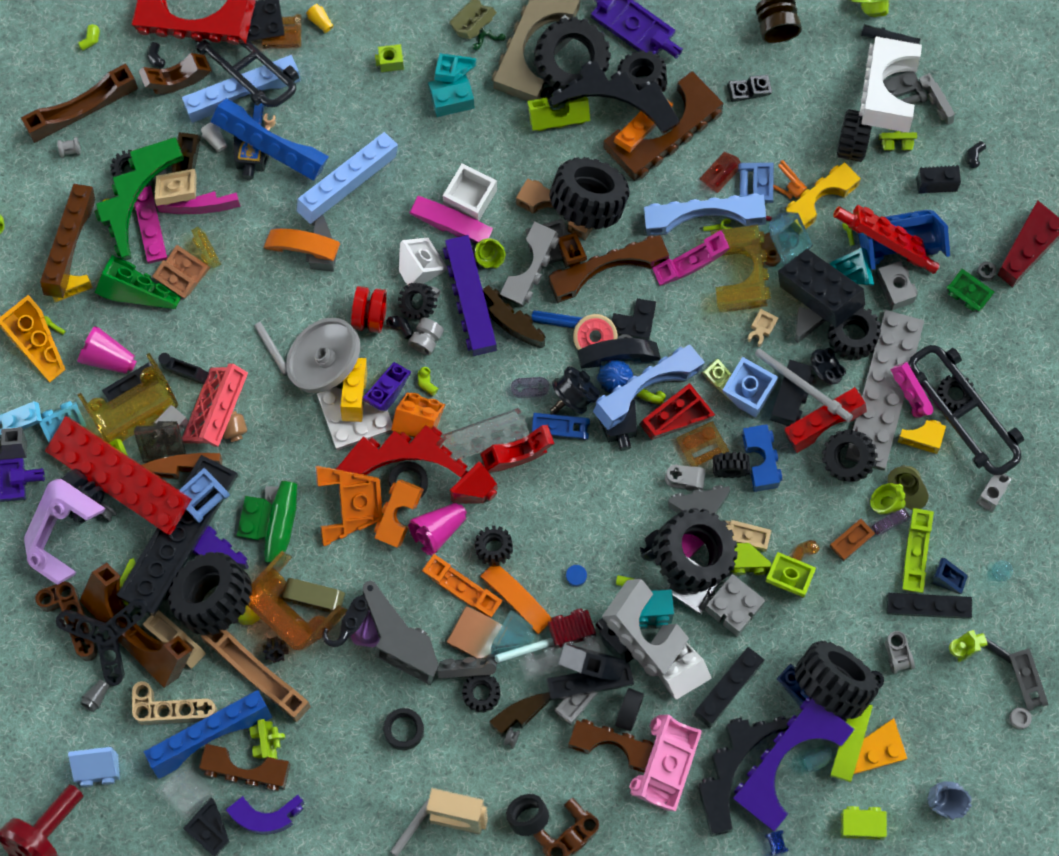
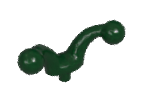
M483 27L481 28L482 33L478 34V44L474 43L472 49L478 51L482 46L485 36L495 41H504L506 36L501 33L497 37L490 30L485 31Z

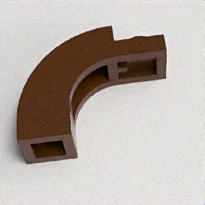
M190 53L183 61L165 69L142 67L139 70V74L145 88H152L155 94H168L198 83L212 70L205 55Z

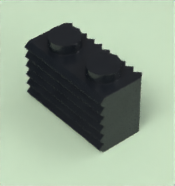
M959 166L920 167L916 177L918 194L958 192L961 184Z

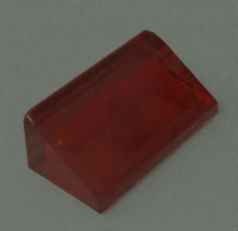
M724 151L699 179L716 193H719L738 172V164L741 162L738 157Z

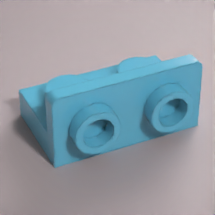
M68 401L60 405L61 409L54 412L50 409L41 413L42 422H40V425L48 443L53 438L65 416L72 418L84 427L87 426L77 402L72 403Z

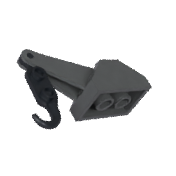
M373 581L365 582L363 594L353 599L342 619L341 633L338 639L330 640L327 637L328 629L324 628L322 633L324 643L330 647L343 645L351 635L359 630L370 611L380 639L376 646L375 657L431 685L439 665L430 637L420 628H408L377 584Z

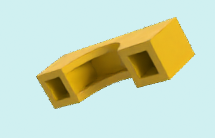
M845 162L841 166L836 165L826 178L821 177L815 183L814 188L805 190L798 201L790 202L785 208L784 217L801 234L815 222L817 217L815 203L819 198L830 194L845 198L859 186L861 178Z

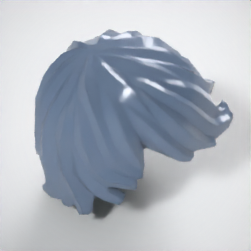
M951 781L937 783L928 793L929 807L944 818L948 817L951 820L962 818L969 811V808L972 807L970 804L972 801L971 796L959 783Z

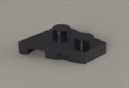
M211 797L183 829L212 856H218L230 843L216 802Z

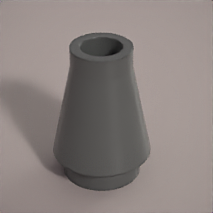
M99 680L82 696L81 705L87 710L95 712L96 709L100 708L110 686L105 681Z

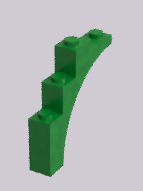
M176 137L130 151L132 158H129V163L132 170H136L113 177L115 184L111 185L115 196L119 195L118 197L96 203V218L104 226L111 224L108 229L111 237H115L117 242L114 248L117 256H121L123 260L132 258L129 247V224L131 213L138 197L157 174L169 166L184 160Z

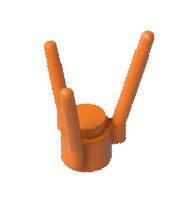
M781 160V164L778 167L791 182L786 187L789 189L788 191L774 185V190L786 195L789 199H792L793 196L798 199L807 187L799 180L784 160Z

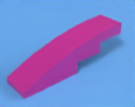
M214 191L197 196L196 199H191L190 201L158 205L157 208L162 213L205 214L240 207L237 193L217 198Z
M421 196L416 197L409 214L440 231H448L457 237L469 235L470 241L476 244L482 239L489 238L493 228L472 217Z

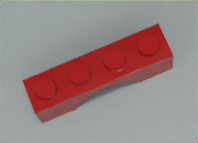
M855 387L834 399L842 404V408L853 415L852 420L867 412L866 402ZM823 405L786 427L785 434L796 453L814 444L816 439L828 428L846 420L838 414L834 415L827 409V406Z

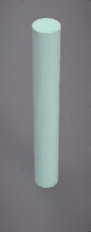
M548 638L495 655V661L500 663L554 646V641L552 638Z

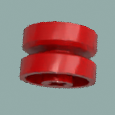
M357 286L351 315V326L355 330L363 331L368 320L369 331L381 333L386 316V289L376 288L372 292L370 300L369 288Z

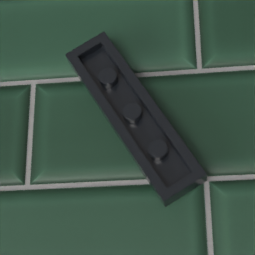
M888 592L887 614L971 619L972 597Z
M630 663L624 664L620 680L602 679L582 673L546 679L550 701L634 685Z

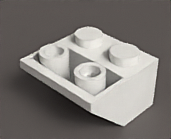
M687 642L667 673L659 676L668 692L676 700L712 679L704 659Z

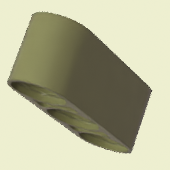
M288 578L282 600L286 602L293 601L294 604L309 608L313 606V609L329 613L333 611V614H340L345 593L337 589Z

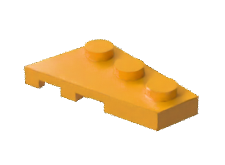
M894 718L864 738L853 775L907 760Z

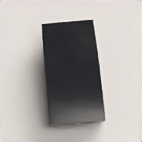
M768 75L750 76L748 80L729 81L727 84L731 102L772 94Z

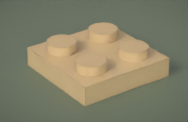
M195 169L156 176V205H169L175 202L196 199L197 174Z

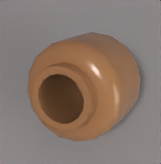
M236 411L232 412L222 437L223 439H230L231 443L243 439L242 435L247 432V426L242 414H237Z

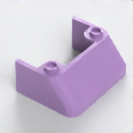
M55 479L47 485L24 537L28 564L57 585L76 574V571L44 550L57 519H63L70 514V511H73L87 521L105 511L103 506L62 479Z

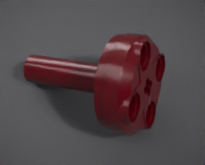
M69 784L33 826L18 818H12L9 822H6L0 829V843L8 853V856H58L55 848L47 838L84 797L82 792Z

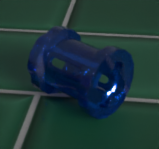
M783 830L765 834L771 849L770 856L789 851L785 847L782 836L784 834Z

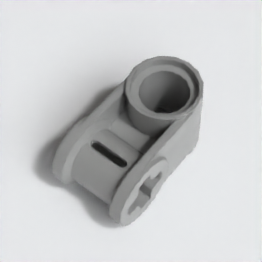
M672 465L667 470L665 482L670 487L689 491L703 489L706 470L701 467ZM673 473H677V479H673Z
M900 631L892 632L885 641L892 673L896 674L899 670L907 668L915 669L914 659L905 634ZM891 638H898L901 645L899 647L892 645Z

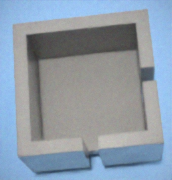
M732 574L706 605L705 612L719 623L724 615L726 619L723 626L738 637L749 624L750 619L752 620L763 607L765 599Z

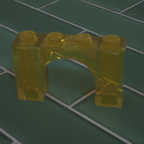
M758 225L722 229L721 231L730 247L722 256L732 254L745 255L754 262V268L750 277L744 282L716 287L719 311L729 312L768 306L767 299H771L770 288L766 287L765 282L769 280L768 269H764V262H767L766 250H762V243H765L764 231H760ZM720 230L710 231L711 235L717 233Z

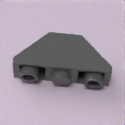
M718 485L708 491L698 489L688 495L683 493L674 494L668 499V507L676 513L697 508L699 511L706 509L709 510V514H717L729 496L730 487Z

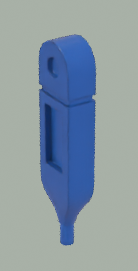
M262 103L258 106L255 105L253 119L260 125L264 111Z

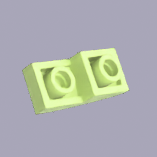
M715 359L702 374L726 396L722 390L732 374L719 359Z

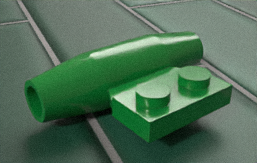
M281 481L272 504L263 498L245 496L237 536L253 540L265 538V563L281 565L290 542L297 509V484Z

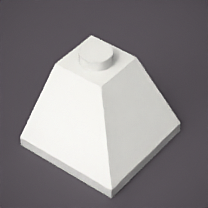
M429 238L402 240L400 242L399 272L407 285L409 283L424 284L448 270Z

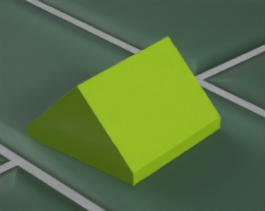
M777 552L765 582L804 598L816 567Z

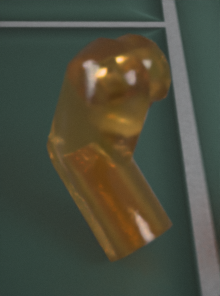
M814 540L805 541L797 545L791 558L801 561L804 554L809 552L816 554L820 547Z

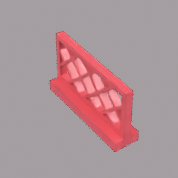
M233 363L228 364L227 367L210 368L209 375L202 387L181 439L182 442L209 443L214 447H219L248 372Z

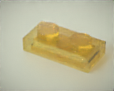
M198 226L191 231L194 235L192 240L197 248H201L203 252L201 257L205 264H210L214 268L220 266L221 262L206 233Z

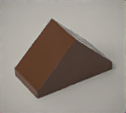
M576 232L558 237V245L565 268L584 263L587 260Z

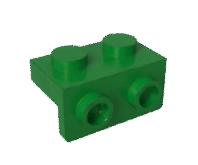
M961 268L950 285L946 287L950 290L948 293L956 300L959 298L966 302L965 306L973 312L975 310L981 311L995 293L994 290L963 268Z

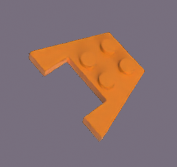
M315 466L318 486L339 484L342 523L321 526L323 546H327L339 538L342 539L356 530L364 529L382 520L381 488L378 477Z

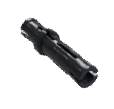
M864 24L861 36L872 39L881 37L920 44L921 38L885 30V27L877 28Z

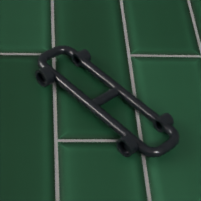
M194 40L197 44L195 48L198 53L202 55L207 53L252 94L250 98L256 106L262 103L266 107H277L295 94L296 84L294 81L299 79L297 71L291 65L282 71L248 40H246V44H240L250 54L233 66L218 54L207 40ZM255 59H258L288 86V90L276 99H268L262 90H258L239 71Z
M929 345L916 352L909 360L911 370L921 387L975 455L972 458L975 466L979 469L984 467L985 470L993 475L1005 474L1016 467L1022 458L1018 445L1024 441V437L1015 427L1008 432L1005 430L956 367V364L962 361L958 351L955 348H951L945 352L939 346ZM930 353L936 354L972 399L953 413L930 385L925 374L917 368V362ZM975 407L979 408L1013 452V458L1001 467H995L991 464L988 456L981 451L957 420Z

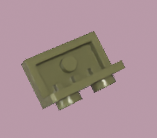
M470 0L449 23L458 36L471 39L479 34V30L484 25L492 21V17L497 12L493 7L482 5L479 0Z

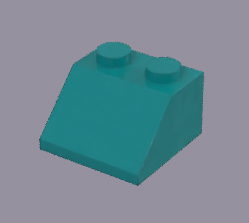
M466 74L454 83H443L437 80L428 82L437 117L475 109L472 89Z

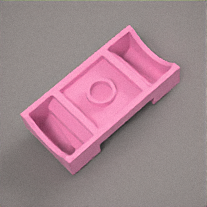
M658 715L650 723L651 734L656 736V740L645 773L632 779L630 783L631 795L666 811H676L702 730L682 724L670 715Z

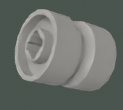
M422 317L416 326L417 332L412 334L408 344L422 354L431 355L436 347L435 341L440 339L444 329L435 321Z

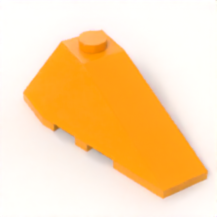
M29 295L0 317V328L49 383L66 370L43 312Z

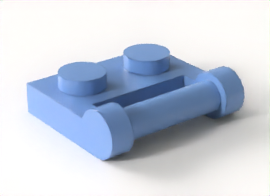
M774 163L738 164V171L740 172L739 197L748 196V172L754 171L753 194L764 195L765 203H773Z
M205 468L180 489L181 492L192 499L186 510L198 523L222 499L226 500L230 496L227 490ZM213 489H216L218 493L196 511L194 506Z

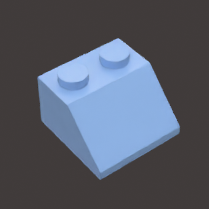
M742 357L722 392L739 409L756 418L774 389L778 376Z
M112 747L68 752L73 780L77 785L80 784V787H91L95 782L109 785L114 784V780H120L118 753Z

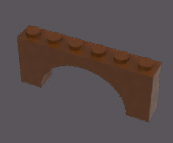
M693 71L682 78L677 84V91L683 99L685 112L680 120V124L670 132L657 138L643 139L631 152L614 143L615 137L621 132L619 129L604 140V150L634 181L638 178H644L651 167L659 166L665 156L674 154L680 144L683 142L685 144L693 138L694 133L703 131L708 126L709 121L712 119L716 120L722 115L724 103Z
M108 563L91 572L79 600L98 621L104 623L125 607L123 601L117 597L120 591L121 576ZM124 617L117 618L118 626H127V620ZM134 624L118 638L121 645L163 688L180 677L193 651L179 635L169 642H161L146 634L137 624Z

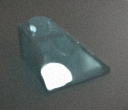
M781 212L769 222L771 239L784 266L804 250L810 249L813 246L799 213Z
M510 610L491 646V654L497 655L523 647L526 644H531L535 636L532 633L533 626L517 613Z

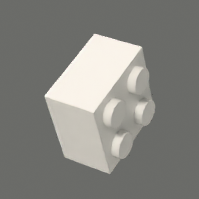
M461 164L443 194V205L479 221L497 191V180Z

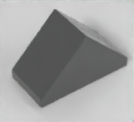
M799 307L796 318L795 341L799 343L826 320L810 308Z

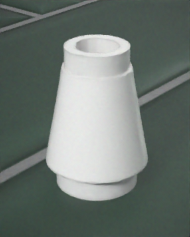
M210 122L201 129L202 137L217 152L227 147L218 126Z

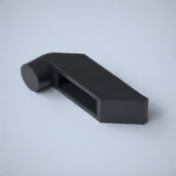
M161 353L158 357L160 365L170 373L203 385L205 384L209 373L202 368L170 357L168 353Z

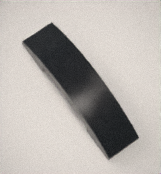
M638 338L602 341L586 346L577 352L581 369L601 367L602 361L640 358V362L661 360L657 342Z

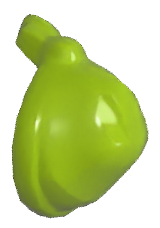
M887 483L878 487L871 495L870 504L872 509L880 515L897 513L906 505L903 485Z

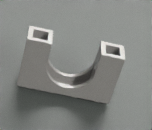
M642 579L627 580L602 618L607 622L608 627L620 638L621 643L632 653V656L642 665L648 675H665L689 638L678 624L663 625L653 641L648 643L641 634L639 618L642 609L653 593Z

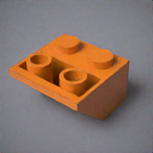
M407 392L395 410L391 430L399 433L403 431L409 436L416 437L425 425L431 428L433 425L438 427L445 404L440 403L436 399L421 397L417 393Z

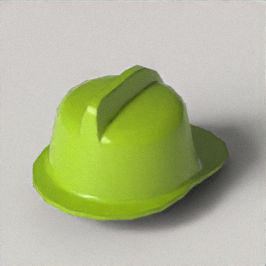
M850 0L860 2L863 12L870 17H883L889 13V0Z

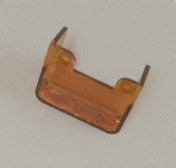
M281 551L251 584L252 595L249 596L250 603L248 607L292 649L302 651L322 638L324 628L328 629V634L346 614L348 609L338 604L327 618L316 616L309 623L300 617L280 597L285 589L286 580L279 572L293 558L290 554Z

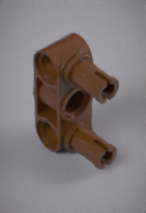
M573 797L564 804V807L574 817L575 825L569 827L557 840L552 839L544 829L533 835L543 847L542 851L545 856H551V851L554 849L561 850L563 856L574 855L599 830L598 819L591 812L585 811ZM587 821H592L595 824V829L587 831L584 829L583 824Z

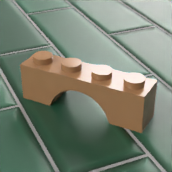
M527 179L516 197V205L533 214L543 208H553L549 195L550 190L537 180ZM571 221L568 222V232H576L577 236L583 240L587 239L593 229H587L581 225L576 226Z

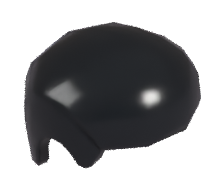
M659 529L646 536L645 548L640 547V556L643 560L655 561L657 555L653 554V547L657 545L654 543V540L659 534Z

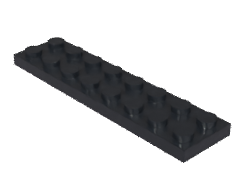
M201 455L183 486L205 468L229 492L238 477V473ZM213 489L205 498H203L196 506H194L195 510L198 511L205 503H207L214 495H216L218 491L216 489ZM224 499L203 516V520L200 523L185 510L171 535L157 528L118 592L117 597L127 603L135 599H142L148 605L147 613L155 616L166 598L169 588L173 585V578L177 577L178 571L181 567L185 566Z

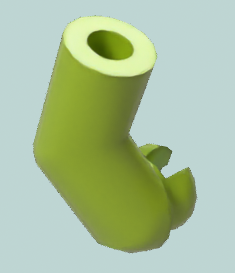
M90 24L87 27L86 38L78 42L82 51L98 43L100 34L98 26Z
M421 367L417 373L418 386L431 396H434L439 388L430 383V369L428 367Z

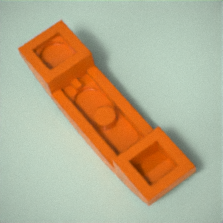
M281 228L270 230L264 248L282 252L284 249L313 254L318 259L334 261L340 242L311 232Z
M433 554L422 570L423 573L449 593L490 618L503 602L502 599L453 569L449 563Z
M493 563L480 576L538 635L548 626V622L551 621L549 614L501 566H496V563Z

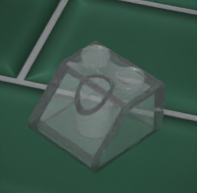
M190 763L172 773L155 790L187 823L211 797L214 798L219 793Z

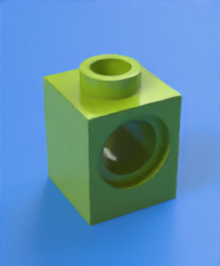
M401 44L378 47L379 54H375L376 66H380L381 72L404 70ZM387 57H392V58H393L392 60H389V61H388V60H385Z

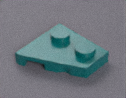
M439 53L434 80L443 83L456 82L476 66L477 58Z
M857 249L830 262L831 266L855 283L869 286L874 285L866 249Z

